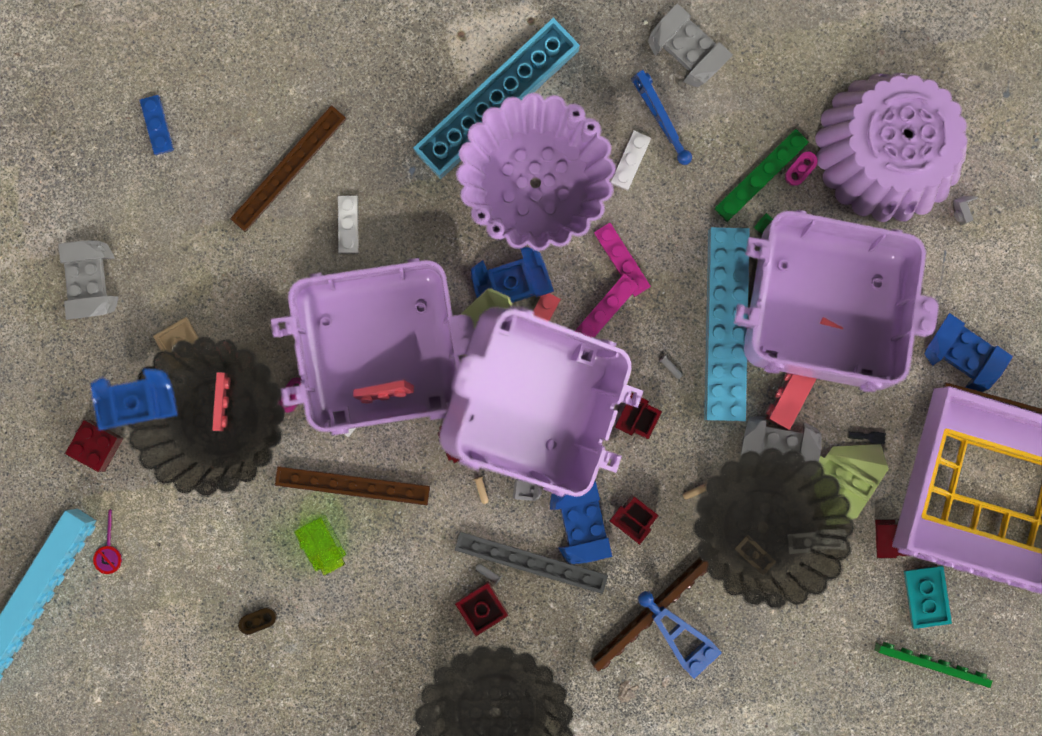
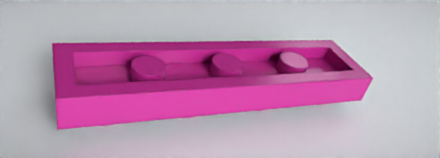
M611 223L594 232V235L620 276L622 277L625 273L639 285L634 291L633 296L636 297L651 287Z
M624 273L574 332L590 338L595 337L639 285Z

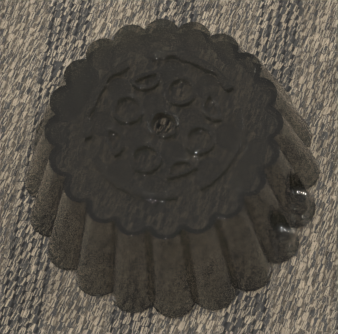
M200 337L193 344L183 340L175 343L171 352L167 350L158 352L153 358V366H146L140 370L138 381L146 379L143 369L165 372L173 388L178 415L127 424L128 427L133 429L129 435V443L133 449L140 451L139 462L141 466L148 470H154L155 479L159 483L166 485L173 483L174 488L182 494H188L195 490L199 495L208 497L213 495L217 489L224 493H230L236 490L239 481L243 483L253 481L257 477L258 467H265L271 462L273 458L271 448L279 445L282 440V432L278 426L285 419V411L278 404L282 395L280 387L276 383L270 382L272 377L270 368L265 364L256 363V356L251 350H237L236 345L226 339L220 340L216 344L209 337ZM217 372L227 373L228 377H230V388L226 391V396L229 397L228 408H225V416H227L228 421L224 431H212Z
M773 447L766 448L761 455L755 451H747L741 455L739 462L728 461L724 463L720 470V476L711 477L706 483L707 495L702 496L697 502L696 509L700 518L695 521L693 527L694 534L701 540L697 547L698 555L702 560L709 562L707 566L709 576L716 581H723V588L727 594L731 596L742 595L744 601L751 606L761 605L765 602L772 609H780L785 606L787 601L792 605L798 606L807 601L809 594L814 596L823 594L827 589L828 580L837 579L841 575L843 568L841 561L847 559L852 550L851 543L847 538L854 532V523L851 518L846 516L850 511V502L847 497L839 494L840 484L834 476L824 475V468L820 462L816 460L805 462L803 455L793 450L783 455L779 449ZM760 522H765L768 525L765 533H761L758 530Z
M480 646L473 650L471 656L467 653L455 655L451 660L450 666H441L435 671L433 676L434 683L428 684L422 689L421 700L423 705L419 706L414 714V720L420 727L416 731L415 736H574L573 730L568 726L573 721L574 712L569 704L564 703L567 699L566 688L559 682H554V672L547 665H537L535 657L530 653L523 652L516 655L515 651L508 646H500L494 652L486 646ZM498 708L501 711V715L494 718L490 715V710Z

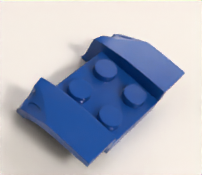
M522 247L520 250L523 259L487 270L484 260L479 262L471 269V280L476 298L487 289H493L509 296L511 303L532 296L540 297L554 292L540 252L529 247Z
M949 313L924 353L932 366L943 359L970 377L971 380L965 388L980 392L990 389L1001 377L1013 356L999 346L993 347L964 327V322Z
M143 369L146 377L145 380L111 386L110 381L104 377L92 382L90 386L98 429L103 430L178 415L174 392L168 375L160 370Z
M594 481L591 489L581 496H571L564 493L562 497L551 494L550 510H561L568 546L558 548L565 561L570 564L588 563L613 557L609 538H607L596 481Z

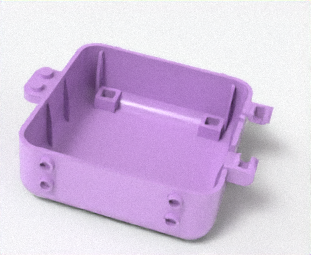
M796 210L795 212L785 211L778 214L765 228L761 239L748 238L746 255L758 258L750 308L738 304L734 324L747 327L744 354L751 364L764 368V371L768 373H780L781 371L857 386L864 392L883 390L906 378L910 369L914 335L921 337L931 335L935 331L938 314L937 301L932 297L920 295L926 250L923 243L917 237L903 233L902 230L898 229L890 231L810 215L806 211ZM754 247H760V250L754 251ZM743 314L749 315L748 320L742 319ZM824 317L843 327V329L823 325L820 322Z
M419 258L407 260L408 263L330 275L314 273L310 274V278H304L294 283L288 295L291 316L271 319L273 337L294 334L296 341L295 347L301 385L281 388L284 406L304 404L309 424L318 431L332 432V435L349 433L348 429L429 416L430 420L445 418L454 393L453 381L460 364L458 356L467 354L474 333V324L468 315L452 316L446 274L439 264L429 260L419 261ZM278 323H285L286 329H279ZM400 380H405L414 385V393L406 394L405 397L394 396L389 397V400H373L372 403L368 404L361 403L360 400L353 397L354 389ZM296 393L297 400L290 401L289 394Z
M509 306V309L501 307L489 308L480 315L467 354L461 359L453 381L454 393L440 431L442 448L449 455L460 459L459 463L479 470V467L490 469L543 486V490L562 497L564 493L571 496L584 495L593 486L599 467L617 472L622 456L606 451L605 447L602 446L603 439L607 441L609 439L618 412L613 410L614 406L623 402L638 408L643 394L642 390L627 385L631 373V360L628 354L622 349L617 348L614 342L595 337L590 338L535 317L533 316L534 312L521 307Z

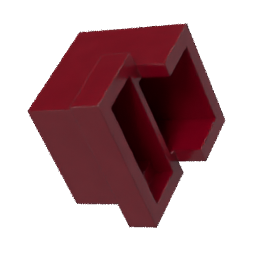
M641 397L638 408L628 404L625 405L615 428L631 436L636 434L644 439H649L662 411L648 405L649 401Z
M631 495L623 507L620 505L609 521L640 545L651 532L650 527L659 515L635 496Z
M896 519L875 520L877 558L909 556L899 553L898 548L892 547L899 523H896Z

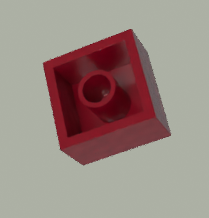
M83 420L65 454L97 472H105L124 438L108 429L99 430L98 424L92 420Z
M489 581L455 602L456 607L475 637L509 616V612Z

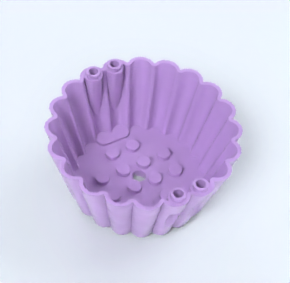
M875 73L868 80L853 81L848 87V91L836 94L832 101L833 108L825 110L821 116V124L824 128L816 133L815 141L821 148L816 157L818 166L825 170L823 181L827 187L836 189L835 196L838 202L845 205L852 204V209L857 215L868 216L872 214L873 218L877 221L886 222L892 217L898 221H907L913 217L914 212L918 215L927 214L931 211L934 202L939 203L946 200L949 195L950 186L957 184L960 179L961 167L965 161L967 150V137L965 135L967 123L960 116V105L955 101H951L950 92L946 89H938L937 83L933 80L921 79L916 75ZM904 129L912 131L913 137L908 140L902 134Z
M537 93L527 94L522 101L516 97H510L503 101L501 108L493 107L487 109L482 117L483 123H476L470 127L468 131L470 142L462 145L459 151L463 164L457 170V179L464 185L461 191V199L464 204L472 207L471 216L473 220L479 225H487V232L494 239L506 238L508 244L514 248H522L528 244L532 249L538 251L546 249L550 243L554 246H565L571 240L572 235L582 236L586 234L590 228V221H595L603 215V201L608 200L613 194V186L609 179L613 177L616 169L614 162L608 158L611 153V144L605 137L600 136L601 127L595 119L585 118V112L581 106L577 104L566 106L565 101L555 95L549 96L545 100ZM531 179H539L541 181L540 187H531Z

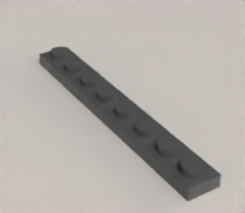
M461 531L455 547V551L601 594L604 592L608 575Z

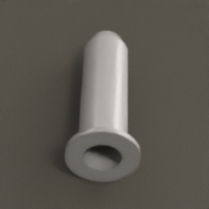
M667 354L658 361L662 362L677 379L683 376L680 370L667 358Z
M477 564L475 569L496 583V586L501 577L483 565Z

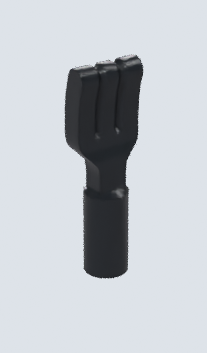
M848 431L847 434L849 439H867L870 443L885 444L886 433L882 432L864 434V432Z

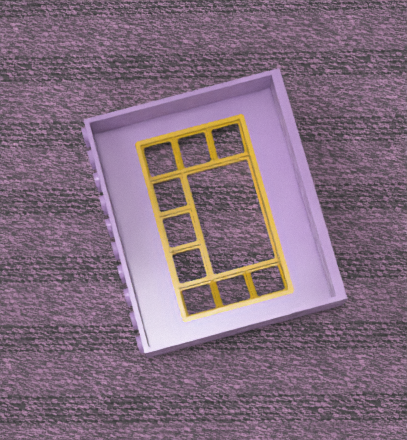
M951 387L934 389L892 547L898 548V552L905 555L915 556L922 560L932 561L939 565L949 566L956 570L966 571L973 575L990 578L994 581L1042 594V549L1034 546L1038 527L1042 525V485L1034 516L955 493L967 444L1042 466V415ZM946 436L960 441L955 463L941 458ZM939 464L953 469L948 491L934 486ZM932 492L946 497L940 519L926 514ZM953 499L975 506L969 527L948 521ZM982 508L1003 514L997 536L977 530ZM1011 516L1032 523L1026 544L1005 538Z

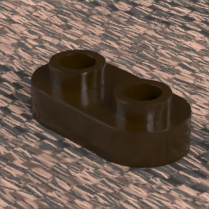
M269 607L247 614L239 620V630L243 634L250 635L271 627L277 620V614L274 609ZM269 614L270 620H266L264 615ZM251 621L252 627H248L246 622Z

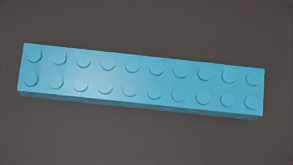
M553 17L413 147L414 152L441 180L461 161L459 156L460 148L465 143L470 142L468 131L473 124L483 123L482 117L487 109L493 107L501 108L503 101L510 97H516L522 101L527 94L536 92L579 51L580 45Z
M711 227L708 230L704 420L746 421L747 358L744 354V342L747 327L734 324L738 304L748 307L749 256L746 255L748 238L750 237V228ZM743 314L742 319L748 320V315Z
M78 508L66 510L0 614V681L3 677V670L7 669L13 661L11 657L22 647L24 643L22 642L23 638L32 631L34 627L32 625L33 622L44 612V604L49 602L54 596V588L56 585L59 586L64 580V572L74 564V556L85 546L84 540L95 530L96 526L94 524L97 520Z

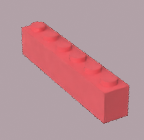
M824 317L820 322L823 325L843 329V327ZM786 373L783 379L785 380L783 387H779L775 393L776 400L774 404H770L767 408L766 419L784 429L790 430L816 378Z

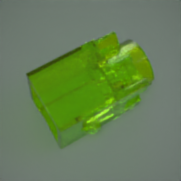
M326 515L294 531L300 543V548L304 550L315 572L321 570L323 576L345 565L342 557L346 553Z

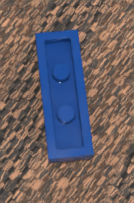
M155 95L140 99L154 155L157 156L174 151L160 96Z

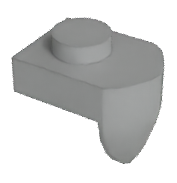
M962 196L954 199V216L956 221L960 223V226L973 221L967 203L979 199L978 197Z
M515 479L514 499L537 501L541 497L542 490L540 485Z

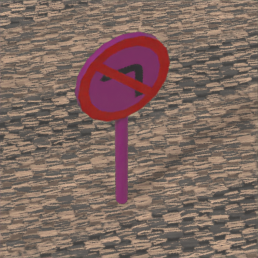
M111 509L108 510L107 546L99 548L93 557L95 568L103 574L116 572L122 563V556L119 550L111 546Z

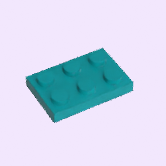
M944 566L904 570L912 628L918 629L952 624Z

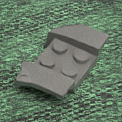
M677 3L651 32L648 42L655 56L664 48L690 72L683 81L684 83L699 87L707 82L733 54L720 42L716 44L690 20L691 15Z
M76 241L58 244L60 263L64 264L68 299L64 301L66 320L114 312L119 296H107L103 260L115 259L108 244L101 241Z
M766 416L750 417L745 430L739 462L817 475L821 453V433L817 428L804 422L802 432L766 426Z

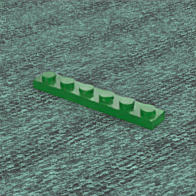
M795 129L714 210L728 222L809 141Z
M883 641V644L876 643L874 650L880 654L988 688L992 686L993 681L987 678L986 673L975 671L974 674L968 672L969 668L957 665L955 668L950 666V662L942 659L936 662L931 660V656L923 653L917 656L913 654L912 650L904 647L898 650L894 648V644Z

